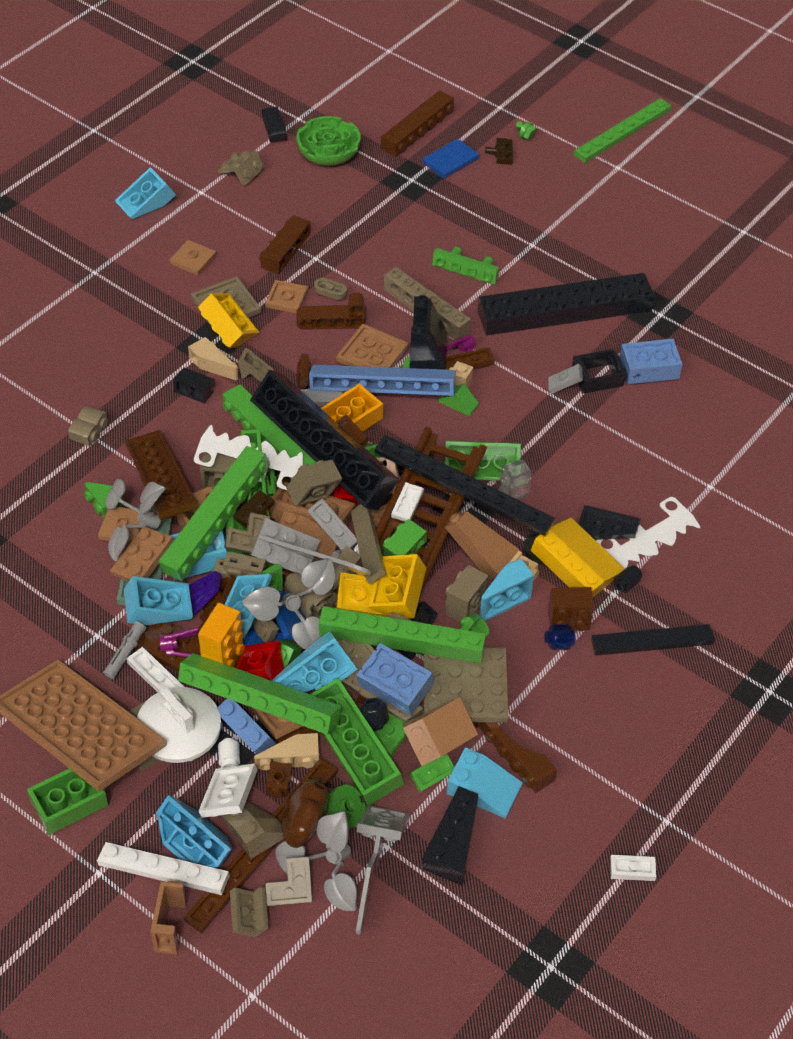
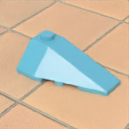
M329 631L311 644L272 681L301 692H307L313 689L318 690L337 678L342 681L355 672L357 668Z

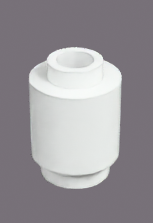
M232 738L223 739L218 744L219 765L221 768L238 766L240 764L239 742Z

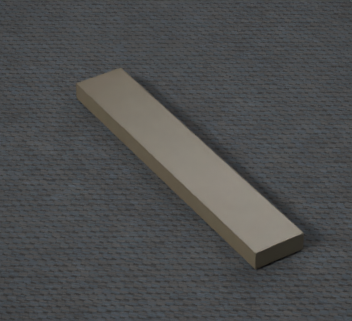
M360 504L351 511L363 568L372 571L370 576L365 575L366 581L369 584H373L386 574L371 509L365 508Z

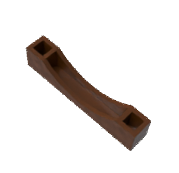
M472 722L476 728H480L485 739L489 743L492 742L498 754L509 762L513 772L518 773L522 777L525 786L531 788L534 793H537L556 780L557 769L545 755L532 752L512 741L497 722Z

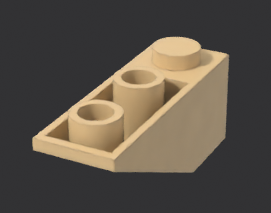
M204 337L188 346L189 359L199 369L238 380L239 369L237 364L228 359L227 355L221 352L214 342H210Z
M318 733L296 734L255 755L256 768L269 770L270 762L292 764V768H312L319 760Z

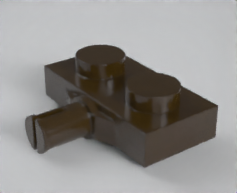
M496 138L495 148L485 147V153L494 154L498 164L512 165V139Z
M259 490L234 514V520L247 528L249 514L255 513L269 516L267 512L274 505V500Z

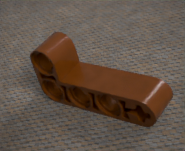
M357 292L349 295L348 305L301 306L296 311L297 327L303 330L357 329L365 323L364 296Z

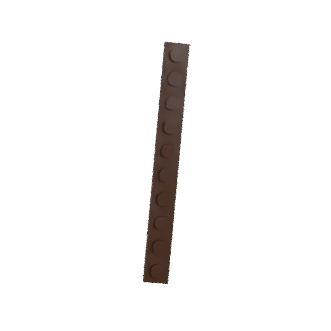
M320 758L298 785L309 778L311 781L315 780L327 786L336 776L338 770ZM291 793L271 815L278 819L281 825L283 810ZM278 843L252 859L242 849L225 868V871L229 872L230 877L222 895L205 892L184 916V921L200 933H203L230 901V891L235 887L241 888Z

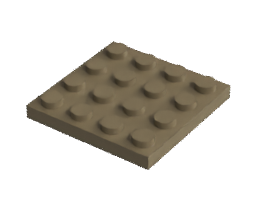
M484 648L481 664L424 654V668L433 673L434 679L433 686L424 697V713L460 696L472 722L508 723L506 648Z

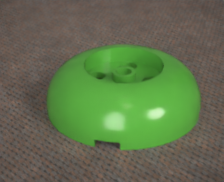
M317 117L307 121L304 127L299 128L297 132V146L301 154L309 161L323 166H335L347 162L356 154L360 146V132L353 123L344 122L340 117Z

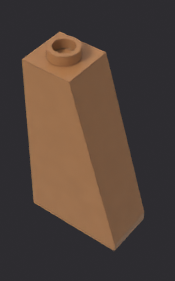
M467 511L453 514L449 518L450 522L445 527L479 570L489 575L488 580L496 578L504 566L520 551L516 546Z

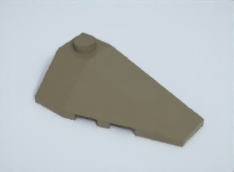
M247 800L242 813L219 815L251 859L284 839L282 825L278 819Z

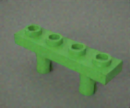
M454 247L451 252L439 248L434 250L433 266L487 283L496 284L499 267L492 265L493 259L486 256L481 262L461 256L462 250L459 247Z

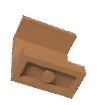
M161 881L150 931L154 952L177 954L179 945L175 926L165 925L168 907L186 908L187 906L184 884L177 881Z

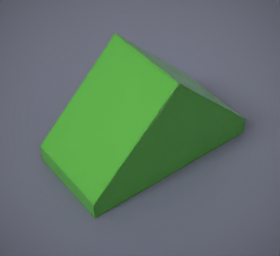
M465 384L456 386L454 396L442 395L439 399V403L469 417L479 406V402Z

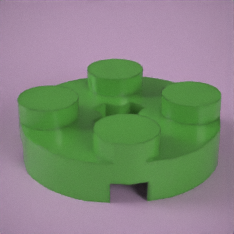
M347 784L332 789L328 798L327 815L345 811L348 830L356 827L366 809L365 802L361 803L359 798L361 796L360 792Z

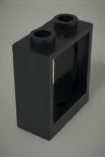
M614 349L573 356L572 366L577 364L582 366L583 380L578 382L583 394L622 387L624 385V380L627 377L626 369L622 367L620 357L616 355ZM609 365L613 373L611 375L590 378L587 369Z

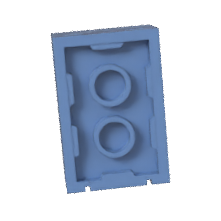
M674 339L621 345L620 360L622 367L626 369L627 384L680 379L683 364Z
M382 643L377 646L376 650H374L363 665L362 670L360 669L356 675L360 687L409 716L414 713L434 684L432 672Z

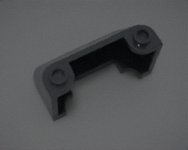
M425 295L414 296L409 368L444 370L446 367L448 333L431 299Z

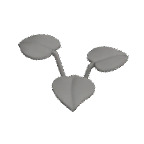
M115 480L113 488L110 489L106 497V508L113 510L119 501L139 513L137 520L140 524H124L122 528L117 527L113 531L109 539L108 551L114 561L118 560L128 540V528H142L143 526L154 530L158 528L161 520L156 513L150 511V508L166 489L165 487L155 482H149L140 496L141 504L140 509L121 499L126 486L123 480Z
M328 558L311 562L302 570L301 580L303 585L309 588L308 590L300 593L297 592L296 595L287 593L279 602L280 593L278 590L272 587H262L247 595L242 601L243 605L260 621H270L275 618L279 612L278 606L283 605L288 610L294 611L301 622L293 625L292 637L300 647L306 650L311 644L321 638L319 636L320 619L315 616L304 619L298 610L301 606L300 596L308 594L312 590L317 595H324L331 590L335 580V570L331 560Z
M345 811L326 815L318 821L317 836L322 843L326 844L328 850L309 856V860L326 856L330 863L337 864L331 874L332 879H328L324 883L325 895L335 907L345 911L357 910V887L355 881L346 873L337 874L340 867L344 865L343 860L351 855V849L347 844V817ZM285 841L276 848V859L286 874V857L305 856L304 846L293 848Z

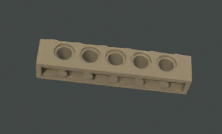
M397 267L384 274V291L414 311V296L425 295L430 298L449 337L457 340L470 334L471 319Z

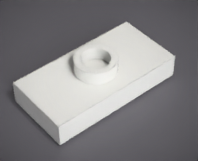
M405 483L391 513V517L402 521L411 520L424 493V488Z

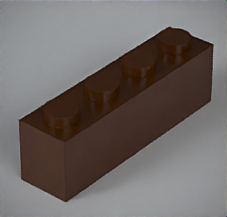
M292 215L285 222L284 227L277 232L276 237L269 242L268 247L261 252L259 257L261 268L279 275L311 234L310 221Z

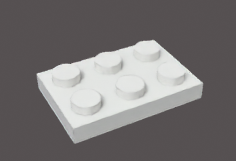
M255 763L215 769L199 809L201 818L242 813L257 773Z

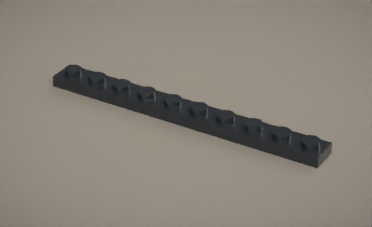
M384 435L375 448L376 454L545 537L555 522L554 517L391 437Z

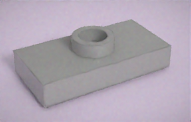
M577 364L548 377L549 391L553 394L582 381V366Z

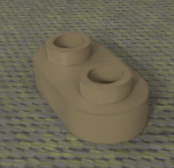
M319 278L314 282V290L320 295L336 300L344 299L347 296V287L342 283L327 278Z

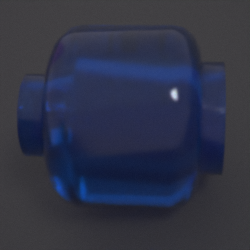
M552 624L548 631H545L544 641L548 643L551 650L567 651L575 644V631L567 624Z

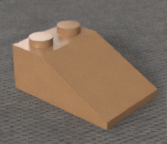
M289 512L283 513L279 524L320 540L316 552L331 556L336 550L337 545L319 524L302 515Z
M460 696L403 723V729L421 766L442 757L478 735Z

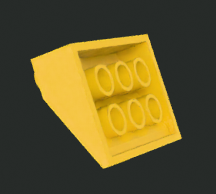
M572 518L552 526L546 537L540 534L535 538L531 551L568 587H592L593 597L612 583L614 577L625 569Z

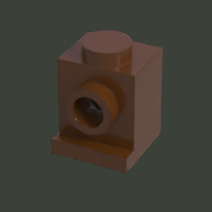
M270 762L266 795H271L275 798L288 796L292 779V764Z

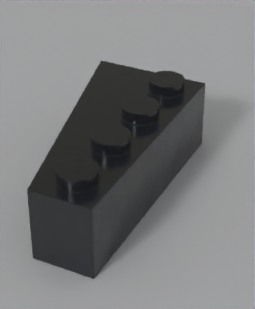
M458 786L423 855V870L463 886L479 794Z

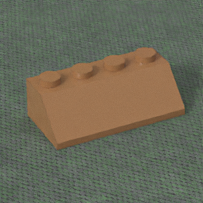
M288 482L283 483L285 487L289 484ZM281 488L272 496L274 505L269 509V516L274 518L276 522L280 523L283 513L289 512L302 515L317 523L307 510L318 501L296 507L288 490ZM333 496L323 499L348 527L351 511L355 508V503Z

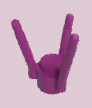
M467 334L462 338L452 341L451 345L447 346V350L458 346L461 351H474L473 347L476 345V341L472 335Z
M196 627L160 636L161 652H166L167 656H190L192 653L174 651V649L178 648L179 639L196 636L199 628Z

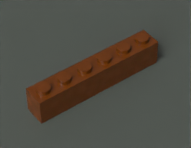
M440 90L381 136V149L395 157L404 152L407 147L453 112L454 98Z

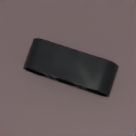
M278 106L262 108V118L270 142L287 140L286 129Z

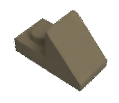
M248 348L244 349L238 360L242 379L251 374L262 382L267 372L274 370Z

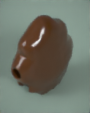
M308 778L299 784L287 799L283 810L282 832L284 840L289 846L293 848L304 846L316 833L318 821L325 816L328 806L329 794L324 784L315 780L311 781Z

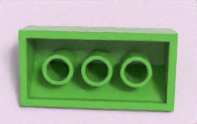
M445 440V448L470 455L473 446L479 448L480 445H485L487 447L474 479L519 481L520 442ZM445 456L446 465L463 470L466 463Z

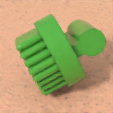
M521 121L516 123L519 131L518 136L529 142L534 137L537 131L536 128L529 121L524 125Z

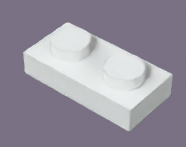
M611 855V879L655 881V857Z

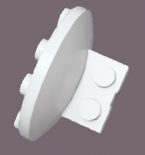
M188 687L165 688L150 697L139 710L137 719L166 740V746L152 756L165 762L180 763L192 761L208 752L216 743L221 731V716L215 702L205 693Z

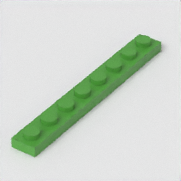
M661 98L574 150V156L584 163L588 162L671 111L672 105Z

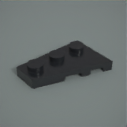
M584 505L579 525L594 540L635 538L640 518Z

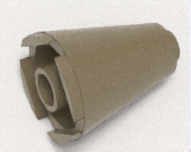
M298 572L289 574L285 579V588L289 593L296 595L297 592L300 593L309 589L303 585L301 574ZM312 590L310 593L300 596L301 606L299 609L306 619L310 616L320 619L323 606L331 608L333 605L336 606L337 593L330 590L324 595H317Z

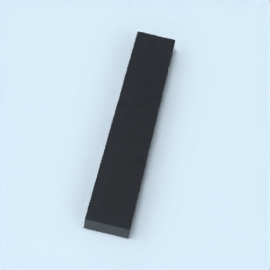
M706 624L592 635L591 641L594 654L598 656L713 645L714 638L710 625Z

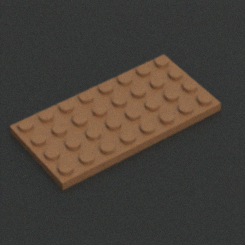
M56 660L0 695V714L98 792L166 746V740L60 660Z

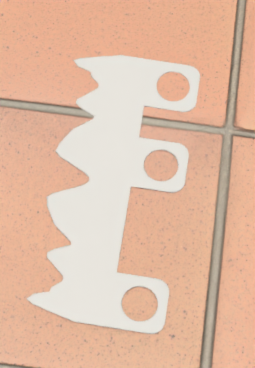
M210 425L201 437L194 462L211 467L214 464L217 453L238 458L246 446L251 447L250 439L244 435L229 440L227 433L216 436L212 425ZM267 441L261 443L262 452L266 453L269 462L268 468L281 471L277 486L287 490L282 484V479L287 476L291 478L295 476L298 468L303 465V454L300 452L297 456L290 458L286 450H283L277 455L274 447ZM200 453H209L211 460L206 463L200 461Z
M669 497L660 503V507L670 517L646 531L639 525L636 537L629 538L630 541L623 545H620L615 539H608L613 542V547L605 550L626 568L628 560L640 561L638 554L647 556L657 555L658 549L655 541L672 546L676 540V531L685 534L686 525L700 528L695 517L676 498ZM668 501H673L677 504V509L668 510L665 504Z

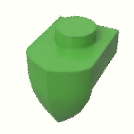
M473 613L470 616L466 615L459 624L462 626L461 630L485 633L486 636L490 634L487 623L477 613Z

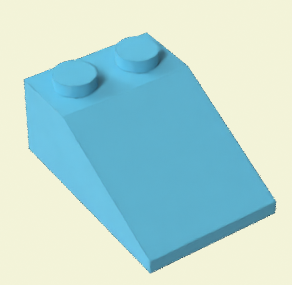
M150 167L115 202L131 219H135L165 206L176 194Z
M522 559L510 562L504 566L482 595L480 616L485 621L531 599L534 574Z
M132 576L124 588L127 623L134 624L135 621H138L143 625H152L193 618L189 584Z
M465 747L448 779L447 794L454 796L458 786L479 794L477 807L506 819L523 782L485 755Z

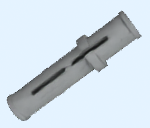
M135 621L127 636L123 637L121 646L103 671V674L108 678L115 679L133 648L137 647L139 638L146 630L142 623Z

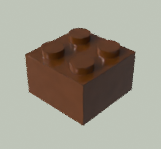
M592 587L551 588L548 607L550 631L590 630L594 610Z

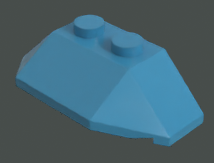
M168 795L156 812L157 819H159L162 843L180 860L216 868L221 866L232 850L229 840L223 832L205 817L201 818L200 813L196 809L175 797Z

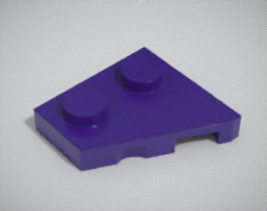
M214 571L189 584L193 616L219 591L222 575L219 572Z

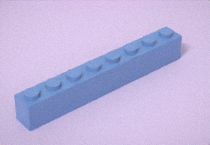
M313 365L309 373L310 390L348 391L360 383L372 393L454 396L456 370Z

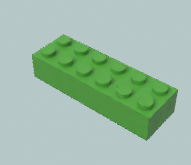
M339 678L310 694L341 705L339 724L328 735L321 734L355 788L360 792L366 805H371L404 785L400 771Z

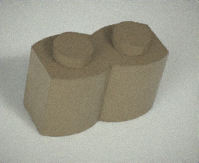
M86 405L80 411L78 418L71 424L68 430L69 438L87 446L92 445L93 442L97 441L99 433L107 427L108 419L106 412Z

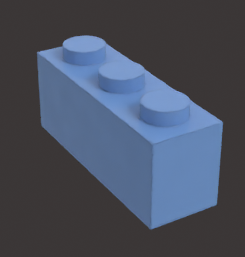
M226 699L217 708L221 718L256 754L276 745L272 738L237 702Z

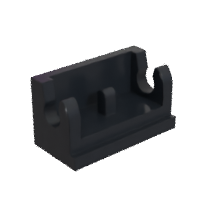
M184 367L174 376L173 392L205 404L206 400L214 392V390H211V387L214 386L215 379Z

